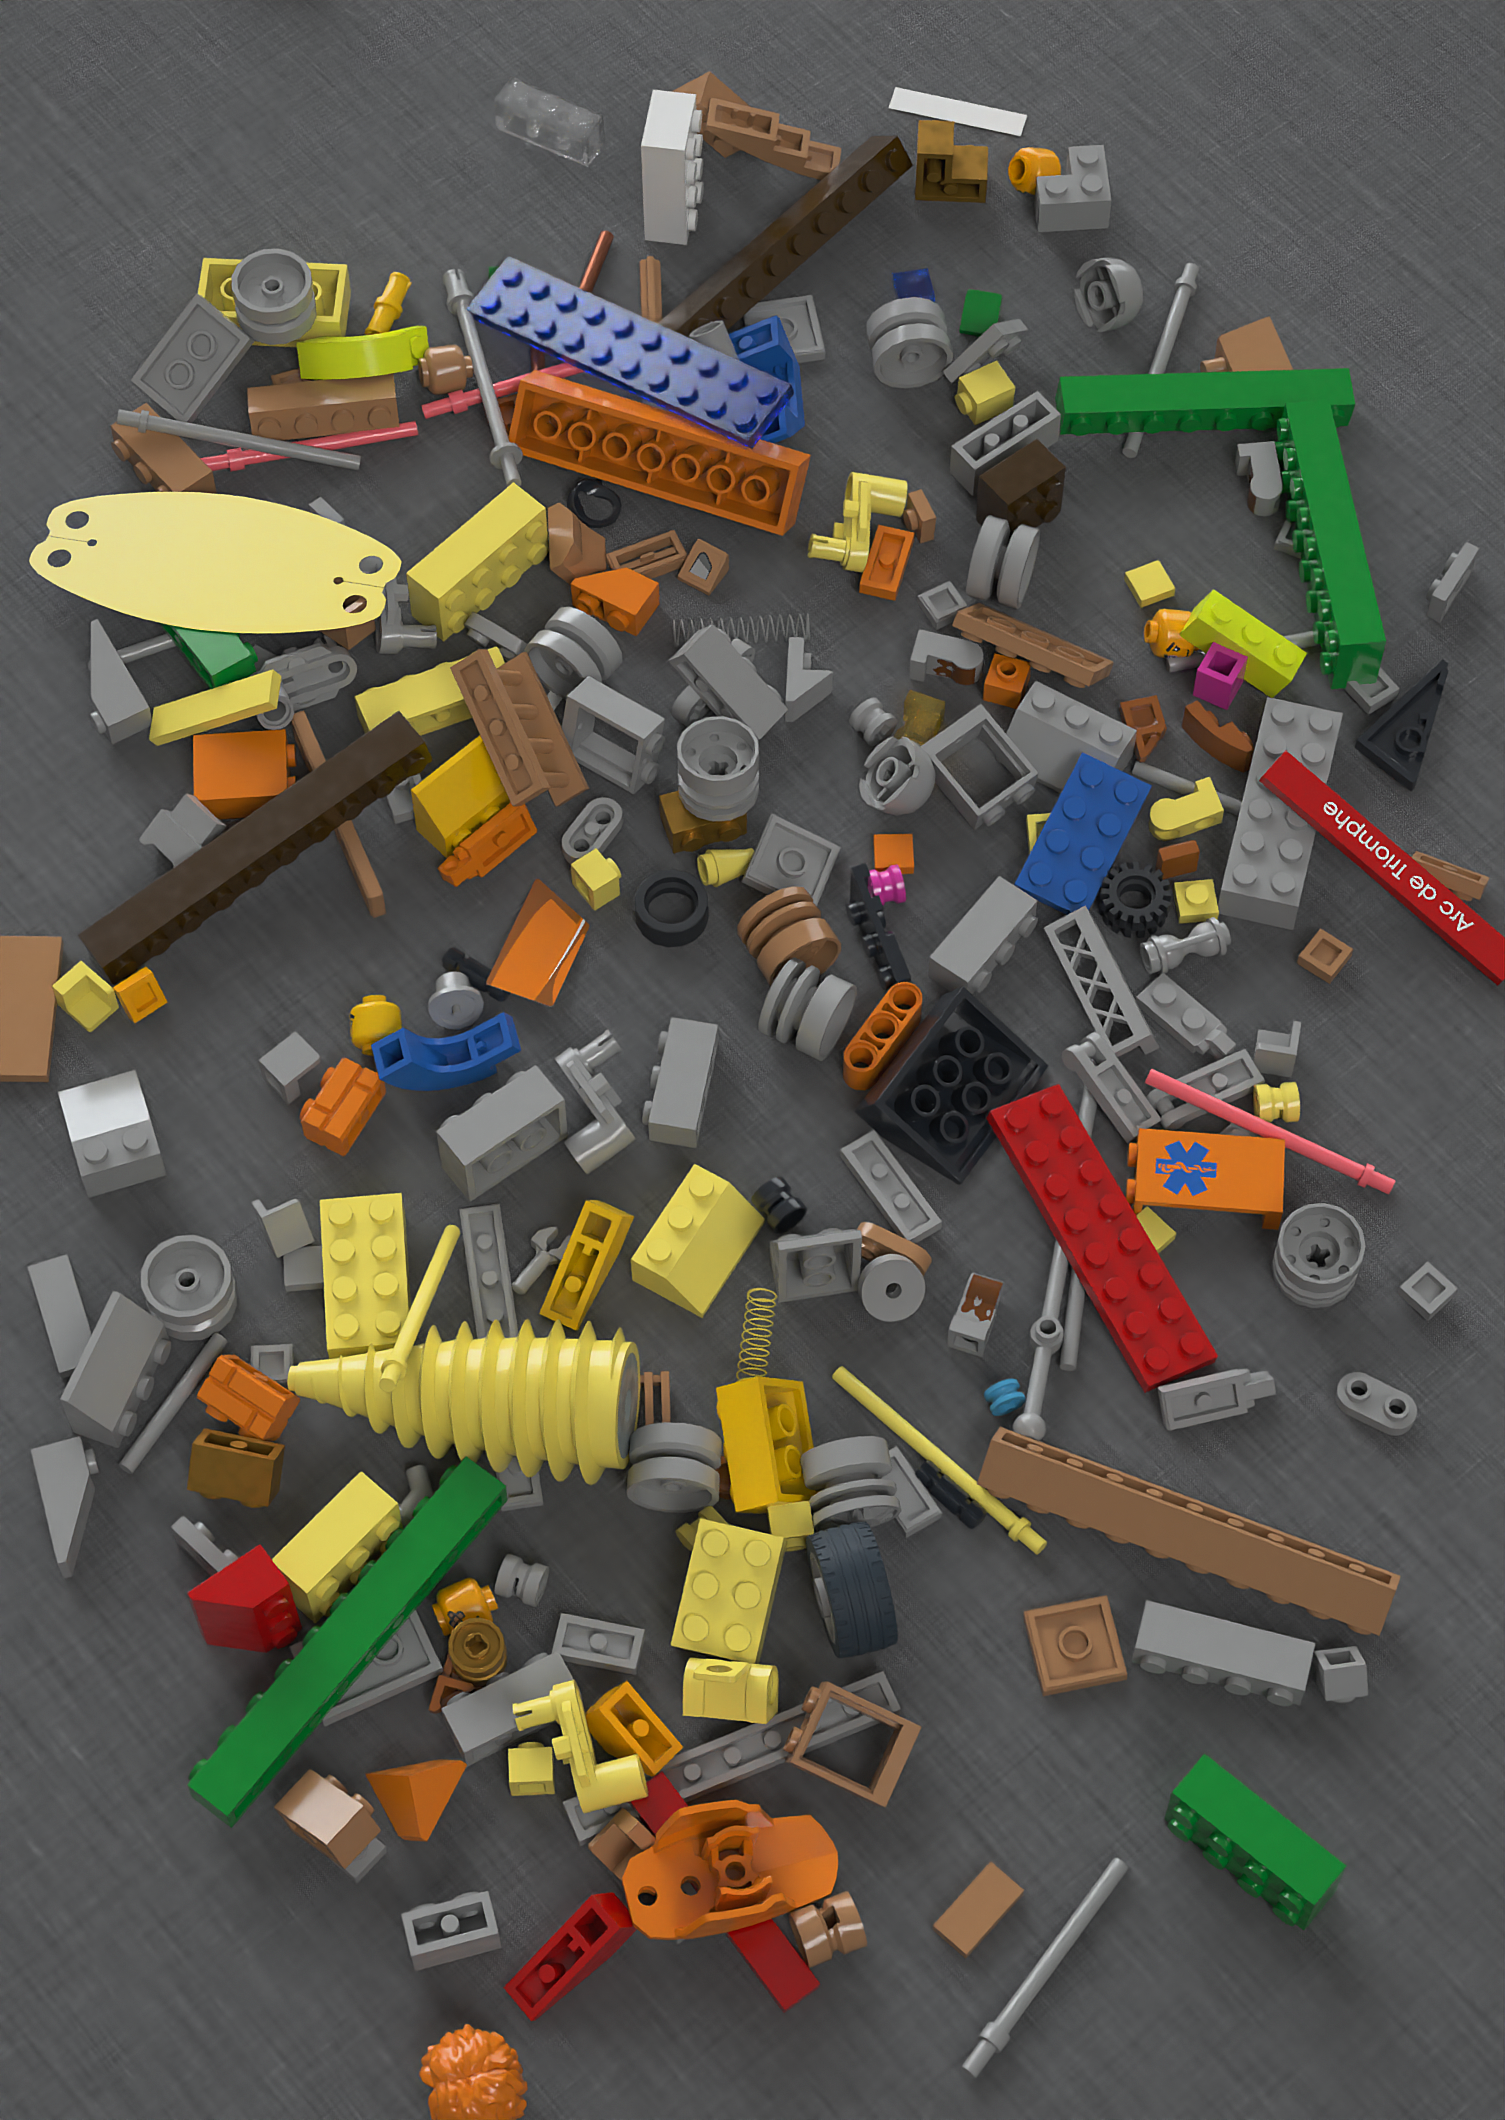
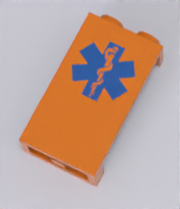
M1139 1128L1136 1143H1129L1127 1167H1135L1134 1179H1127L1126 1199L1128 1203L1133 1204V1211L1136 1216L1140 1212L1142 1213L1143 1205L1263 1214L1262 1229L1279 1230L1283 1214L1285 1139Z

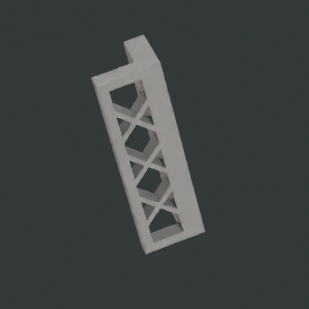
M1086 905L1044 927L1096 1033L1104 1038L1116 1057L1138 1046L1141 1047L1145 1055L1160 1048ZM1077 924L1082 933L1076 948L1061 944L1057 934ZM1086 942L1091 952L1084 950ZM1066 953L1073 955L1071 962ZM1081 957L1095 960L1098 964L1092 980L1077 976L1076 974ZM1102 975L1104 976L1107 984L1100 982ZM1082 985L1089 987L1087 994ZM1097 989L1113 993L1114 999L1109 1012L1093 1008L1092 1002ZM1119 1007L1124 1016L1117 1015ZM1098 1017L1106 1019L1104 1026H1102ZM1113 1022L1129 1025L1133 1036L1113 1046L1108 1037Z

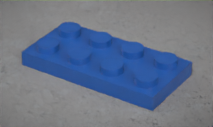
M1082 752L1014 886L1037 901L1066 915L1085 905L1090 910L1102 887L1103 880L1107 877L1152 785Z

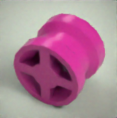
M897 864L889 866L886 871L878 872L875 869L869 870L868 891L871 898L879 895L883 906L886 902L891 901L897 904L906 902L903 876Z

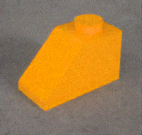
M628 1681L607 1691L585 1712L589 1732L607 1753L618 1759L638 1754L644 1773L651 1777L655 1776L683 1748L681 1743Z

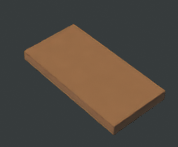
M0 936V1082H49L57 1001L52 985L60 979L64 946L62 937Z

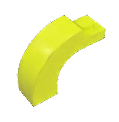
M413 326L365 336H321L296 342L301 379L320 380L361 378L412 370L413 366L418 365V359L423 358L424 352L429 348L426 326Z

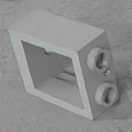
M590 676L567 695L562 730L579 764L632 794H635L645 783L650 784L659 772L660 765L657 763L658 754L665 742V737L662 735L665 718ZM595 717L638 740L636 756L593 732Z
M982 704L921 746L930 756L935 767V783L974 830L984 823L987 826L994 824L1004 815V809L1014 801L1017 804H1021L1035 792L1034 787L1039 773ZM978 735H980L1017 780V782L980 808L977 807L941 763Z

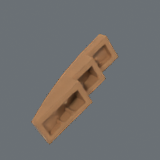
M710 98L705 130L732 146L765 162L818 180H822L840 164V147L810 141L811 131L780 124L779 113Z

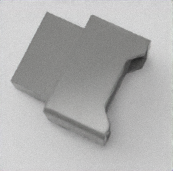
M185 794L173 811L160 810L139 838V841L143 845L154 844L173 863L174 868L219 837L227 826L221 823L198 801L196 796Z

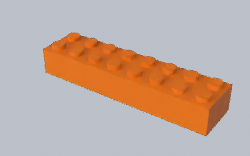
M536 370L520 380L509 433V441L517 444L524 456L781 536L795 525L811 457L810 454Z

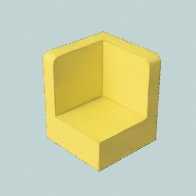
M82 961L52 985L58 1006L88 1032L96 1029L119 1008L114 989Z

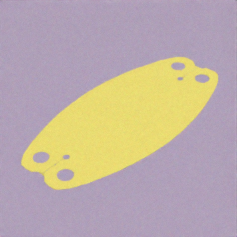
M143 492L105 495L74 500L59 505L52 510L48 517L46 525L50 533L46 541L36 545L29 559L34 570L48 581L84 599L112 610L182 628L252 634L330 630L360 625L374 620L381 615L385 608L386 598L382 593L385 584L395 579L402 564L400 558L389 547L361 532L322 516L259 499L201 492ZM76 511L85 512L89 516V521L84 527L72 529L66 525L65 521L68 515ZM94 539L97 541V544L95 546H88V541ZM56 550H66L71 554L70 562L62 567H53L47 560L48 556ZM376 556L382 560L383 566L376 573L366 574L360 570L359 563L365 557ZM341 577L344 582L335 584L334 579ZM353 595H360L366 599L367 606L361 612L349 613L343 608L345 599Z

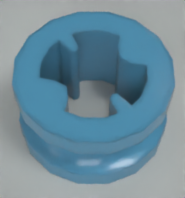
M1006 1379L1000 1381L984 1392L985 1400L992 1402L990 1411L994 1416L1008 1414L1025 1403V1395L1017 1391L1020 1387L1018 1380Z

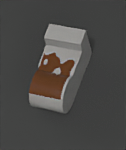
M1275 442L1238 444L1234 465L1237 476L1247 475L1249 485L1247 506L1253 514L1264 517L1270 516L1278 510L1279 497L1282 493V479Z
M919 629L910 659L909 679L924 682L926 674L951 678L960 685L975 684L982 675L983 651L977 643Z
M971 1273L956 1315H954L948 1330V1347L983 1357L997 1316L996 1311L1002 1295L1004 1282ZM962 1337L973 1340L975 1342H968L964 1340Z

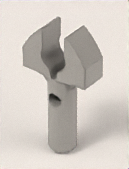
M548 1227L537 1231L531 1239V1247L536 1250V1255L512 1283V1288L517 1294L524 1295L548 1265L560 1264L570 1240V1235L565 1238L559 1248L548 1251V1244L558 1235L557 1227Z

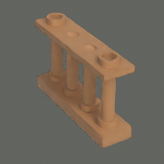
M479 649L450 667L512 806H522L549 790L555 806H561L589 789L527 652H522L496 669L488 650Z

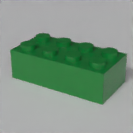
M1205 1753L1171 1793L1164 1820L1168 1822L1169 1830L1184 1842L1190 1840L1202 1849L1204 1858L1212 1866L1219 1870L1226 1868L1236 1876L1239 1886L1247 1894L1254 1898L1261 1896L1274 1907V1914L1289 1926L1296 1924L1304 1931L1336 1892L1347 1865Z

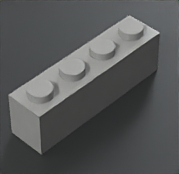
M1146 1600L1132 1662L1140 1664V1667L1148 1672L1160 1674L1168 1671L1180 1674L1183 1679L1194 1684L1211 1682L1223 1685L1227 1691L1237 1695L1254 1693L1266 1696L1269 1702L1276 1705L1290 1706L1292 1703L1300 1705L1307 1684L1315 1643Z

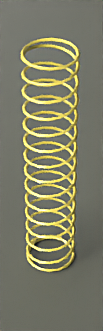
M753 1288L747 1292V1299L749 1301L745 1304V1308L748 1311L744 1314L746 1321L743 1323V1328L745 1331L741 1334L743 1341L740 1343L742 1351L739 1353L741 1360L738 1362L737 1367L740 1370L736 1373L738 1379L736 1382L749 1379H739L738 1373L741 1371L755 1377L767 1375V1372L763 1369L754 1367L741 1369L739 1364L743 1361L756 1367L768 1365V1362L761 1358L742 1359L741 1353L744 1351L757 1357L770 1355V1352L763 1348H742L743 1342L757 1347H768L771 1345V1342L764 1338L744 1339L743 1337L745 1332L758 1337H770L772 1335L770 1330L764 1328H750L747 1330L745 1328L746 1322L758 1327H771L774 1325L771 1320L765 1319L775 1315L772 1310L765 1309L776 1306L774 1300L777 1298V1295L769 1289ZM765 1290L773 1293L775 1298L772 1300L765 1298L755 1299L749 1294L753 1291ZM752 1301L773 1302L774 1305L763 1306ZM749 1302H751L756 1306L764 1308H754L749 1310L747 1308V1305ZM766 1310L772 1312L773 1315L763 1316L751 1311ZM750 1312L753 1315L764 1318H752L748 1320L746 1318V1314ZM765 1320L771 1322L772 1324L765 1326L758 1325L750 1321ZM749 1330H765L770 1335H758L749 1332ZM747 1340H764L769 1344L757 1345ZM746 1350H763L766 1351L768 1354L756 1355L747 1352ZM756 1359L764 1361L766 1364L756 1365L745 1360ZM755 1369L763 1371L765 1374L755 1375L743 1370Z

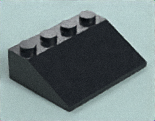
M962 986L941 996L854 1112L882 1138L957 1185H960L997 1137L986 1119L989 1112L1026 1097L1049 1065Z

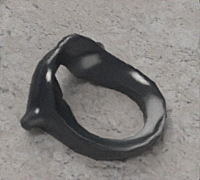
M582 479L570 491L567 499V509L573 512L589 528H603L615 523L622 507L620 497L614 491L602 485L601 479ZM583 491L587 495H593L609 501L614 508L611 516L604 520L589 518L581 505L578 496L579 492Z

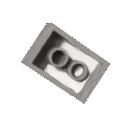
M136 1070L58 1092L88 1198L167 1175Z
M829 1228L816 1235L801 1237L797 1234H789L780 1237L778 1240L770 1241V1259L778 1303L858 1291L862 1246L861 1231L854 1229L841 1231L838 1228Z

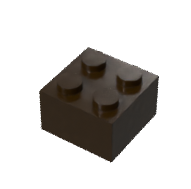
M1035 439L979 476L976 521L982 526L988 516L1007 520L1010 528L1009 541L1014 530L1021 524L1036 528L1044 522L1049 523L1053 521L1061 512L1066 467L1038 439Z

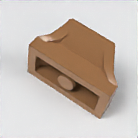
M561 503L548 507L550 570L570 585L575 578L605 571L607 569L605 538L587 527L573 512Z

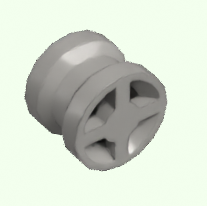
M870 698L854 710L849 719V724L855 731H862L864 733L863 739L870 746H876L893 733L898 720L891 713L883 711V704L877 698Z

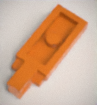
M510 802L460 843L453 851L454 855L449 856L437 868L442 879L457 887L467 878L472 879L475 876L482 878L536 834L537 828L526 805L512 806Z

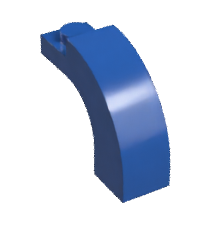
M505 1012L467 1032L451 1037L426 1038L403 1027L371 1045L379 1079L392 1086L415 1091L444 1090L480 1081L497 1073L496 1064L522 1051L513 1017Z

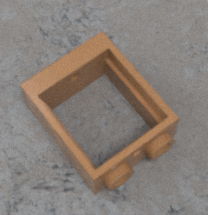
M821 1682L819 1688L812 1686L801 1709L807 1712L800 1729L795 1726L792 1728L785 1742L783 1750L789 1753L785 1763L877 1807L886 1808L921 1730V1726L830 1682ZM829 1698L894 1729L868 1788L803 1757Z

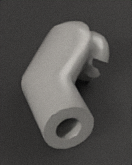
M418 1465L406 1471L411 1492L405 1497L402 1504L398 1505L403 1526H407L414 1518L412 1513L417 1504L425 1496L431 1498L434 1495L426 1466Z

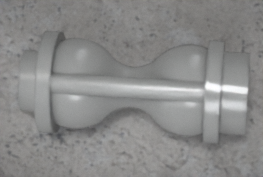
M1215 917L1206 919V922L1196 925L1190 935L1184 939H1179L1172 935H1162L1159 937L1154 935L1149 937L1147 942L1140 944V954L1149 974L1157 972L1161 975L1162 973H1167L1169 969L1177 967L1189 953H1196L1203 957L1225 955L1227 951L1226 946L1230 945L1231 938L1225 923H1219Z

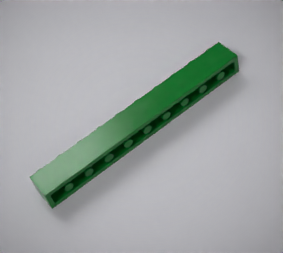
M467 1456L458 1466L453 1464L445 1471L439 1482L440 1488L431 1498L425 1496L417 1504L412 1513L414 1518L404 1530L398 1528L389 1537L385 1545L386 1551L377 1562L371 1560L365 1565L357 1580L359 1583L349 1594L344 1592L336 1599L330 1609V1614L332 1615L321 1627L316 1625L308 1632L302 1642L303 1649L293 1660L291 1658L286 1659L279 1666L274 1675L275 1682L265 1693L260 1691L251 1699L245 1710L247 1714L237 1726L234 1724L230 1725L220 1736L217 1742L218 1749L208 1760L206 1758L201 1759L191 1770L188 1776L190 1782L187 1784L191 1797L231 1829L508 1501L506 1485Z

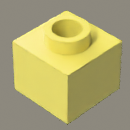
M597 848L571 863L572 884L594 911L620 895V870L611 858L605 859Z
M809 1501L767 1507L769 1534L784 1537L787 1540L785 1552L805 1549L807 1536L814 1534Z
M526 1742L518 1745V1748L508 1749L511 1796L555 1794L552 1747H544L542 1743Z

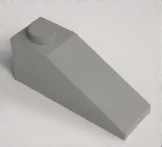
M96 619L91 622V700L94 712L90 713L89 716L97 733L100 735L105 732L111 744H115L150 727L152 718L149 705L99 620Z
M80 1436L31 1449L57 1564L64 1579L72 1577L95 1492L92 1474L99 1473L93 1448L85 1450Z

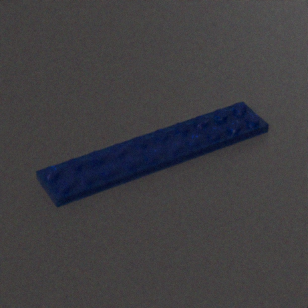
M507 256L466 308L472 314L474 320L751 449H753L794 395L792 385L510 256Z

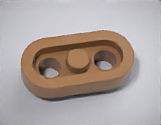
M863 1222L857 1228V1230L861 1231V1257L865 1260L872 1261L877 1257L887 1254L902 1255L910 1259L923 1276L932 1263L931 1256L922 1247L878 1225Z

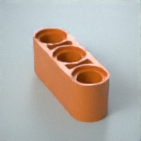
M909 982L894 984L846 1047L843 1057V1079L850 1088L866 1090L875 1085L918 1027L922 1014V993L915 984ZM906 1004L911 1006L912 1008L908 1010H902L896 1006ZM879 1033H885L891 1037L887 1039L877 1038L875 1035ZM863 1062L868 1064L869 1066L866 1068H857L854 1067L853 1064Z

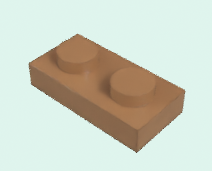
M1416 851L1412 856L1417 863L1445 887L1451 889L1450 891L1459 899L1472 901L1473 898L1480 900L1490 879L1489 877Z

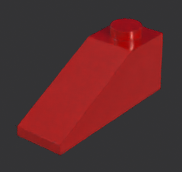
M614 1892L591 1895L503 1987L530 2021H535L607 1961L633 1935L637 1929L632 1924L629 1910Z

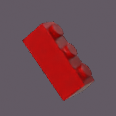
M261 1544L187 1592L202 1638L207 1645L267 1653L275 1647L280 1649L290 1644L297 1637V1632L302 1629L290 1585Z

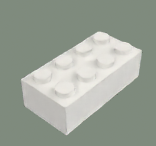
M653 90L641 143L645 240L687 245L689 232L696 231L698 210L694 208L696 203L701 204L704 183L698 182V180H701L703 171V159L697 158V156H701L703 135L697 134L701 130L702 110H696V94Z

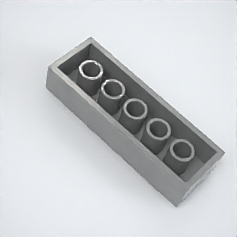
M1267 697L1218 903L1219 914L1289 930L1294 929L1316 830L1259 782V780L1283 752L1287 750L1327 785L1343 713Z

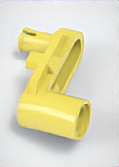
M851 472L846 485L845 500L843 501L844 523L834 522L833 538L811 534L808 544V558L814 557L839 561L840 566H843V570L863 573L869 554L871 513L901 517L906 504L907 481Z
M575 1680L553 1685V1690H550V1695L512 1704L513 1713L518 1717L515 1718L519 1731L557 1721L560 1724L563 1736L552 1739L557 1761L563 1760L564 1765L570 1763L578 1800L584 1814L648 1797L646 1778L638 1754L597 1764L582 1699Z

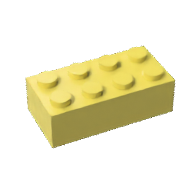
M203 258L198 294L202 295L241 329L236 316L231 276L237 264L242 260ZM306 263L312 274L313 291L316 300V319L311 329L301 338L287 344L268 345L254 341L252 345L297 347L296 342L321 336L345 337L351 296L347 265Z
M514 482L406 573L412 616L422 625H436L437 629L434 632H437V637L443 642L453 633H459L463 630L464 624L472 612L477 613L480 610L487 609L493 603L495 597L505 588L514 586L527 569L544 560L549 551L546 507Z
M402 1193L320 1200L326 1339L329 1359L340 1358V1354L342 1357L367 1353L370 1344L373 1345L376 1352L394 1348L411 1309L406 1218Z

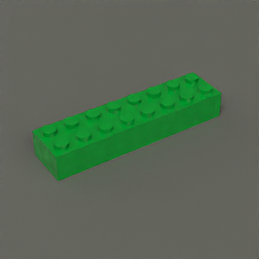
M1329 399L1285 403L1283 417L1277 419L1278 442H1275L1278 463L1281 468L1282 494L1286 493L1288 498L1285 508L1288 523H1295V530L1292 534L1293 549L1295 553H1301V561L1299 562L1301 583H1307L1308 587L1306 607L1308 613H1314L1315 618L1313 638L1315 644H1321L1322 648L1320 653L1322 675H1328L1331 689L1346 688L1347 681H1357L1359 685L1373 684L1377 682L1386 645V637Z

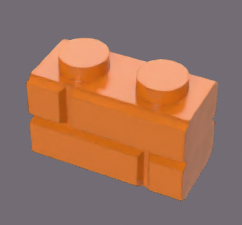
M344 1057L336 1068L329 1067L320 1084L322 1090L315 1100L312 1098L308 1099L300 1112L304 1136L321 1146H326L327 1149L341 1156H346L386 1094L385 1082L379 1079L378 1073L366 1067L362 1068L361 1065Z
M221 1355L218 1357L209 1372V1377L205 1379L197 1394V1398L207 1404L205 1411L210 1416L222 1422H227L229 1419L240 1426L238 1430L239 1435L263 1441H276L281 1436L288 1423L287 1420L292 1416L300 1402V1397L236 1355Z

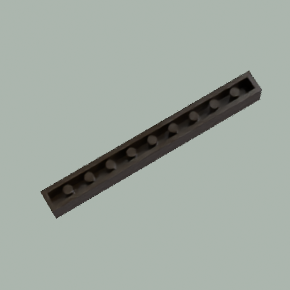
M898 135L871 136L639 339L632 347L648 375L674 378L698 356L690 339V333L714 321H723L728 330L907 172L913 164Z
M400 711L396 712L78 934L79 938L113 985L121 979L130 977L137 971L139 966L152 957L163 954L172 943L186 933L196 931L213 914L230 907L236 898L249 889L260 886L270 874L280 867L294 862L299 854L315 843L324 841L337 827L346 821L358 817L364 808L377 799L388 796L397 785L410 776L421 773L426 765L433 761L425 741Z

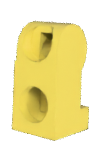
M1210 776L1196 781L1194 793L1176 800L1169 798L1160 799L1153 804L1150 810L1148 825L1149 831L1155 838L1169 841L1222 823L1224 809Z

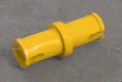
M399 272L390 274L382 296L377 297L373 305L375 312L364 334L374 335L390 331L394 320L399 319L403 311L401 305L412 284L409 277Z

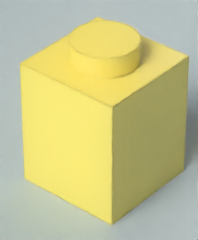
M996 360L959 377L958 391L955 395L956 404L960 412L964 415L967 414L974 425H977L1013 407L1015 386Z

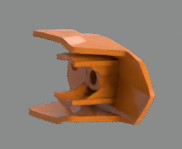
M739 1800L718 1801L688 1806L677 1810L656 1833L655 1844L630 1858L621 1881L632 1924L647 1938L657 1940L695 1939L751 1926L794 1911L831 1895L837 1878L838 1852L827 1832L811 1815L771 1818L759 1804H747ZM685 1883H693L697 1888V1894L687 1895L682 1891L681 1886ZM642 1893H649L652 1896H657L654 1904L646 1906L639 1902L638 1896Z

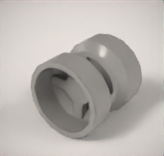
M507 1554L497 1576L495 1594L506 1598L511 1596L520 1597L524 1604L537 1607L547 1584L549 1567L539 1563L533 1565L525 1564L521 1557Z

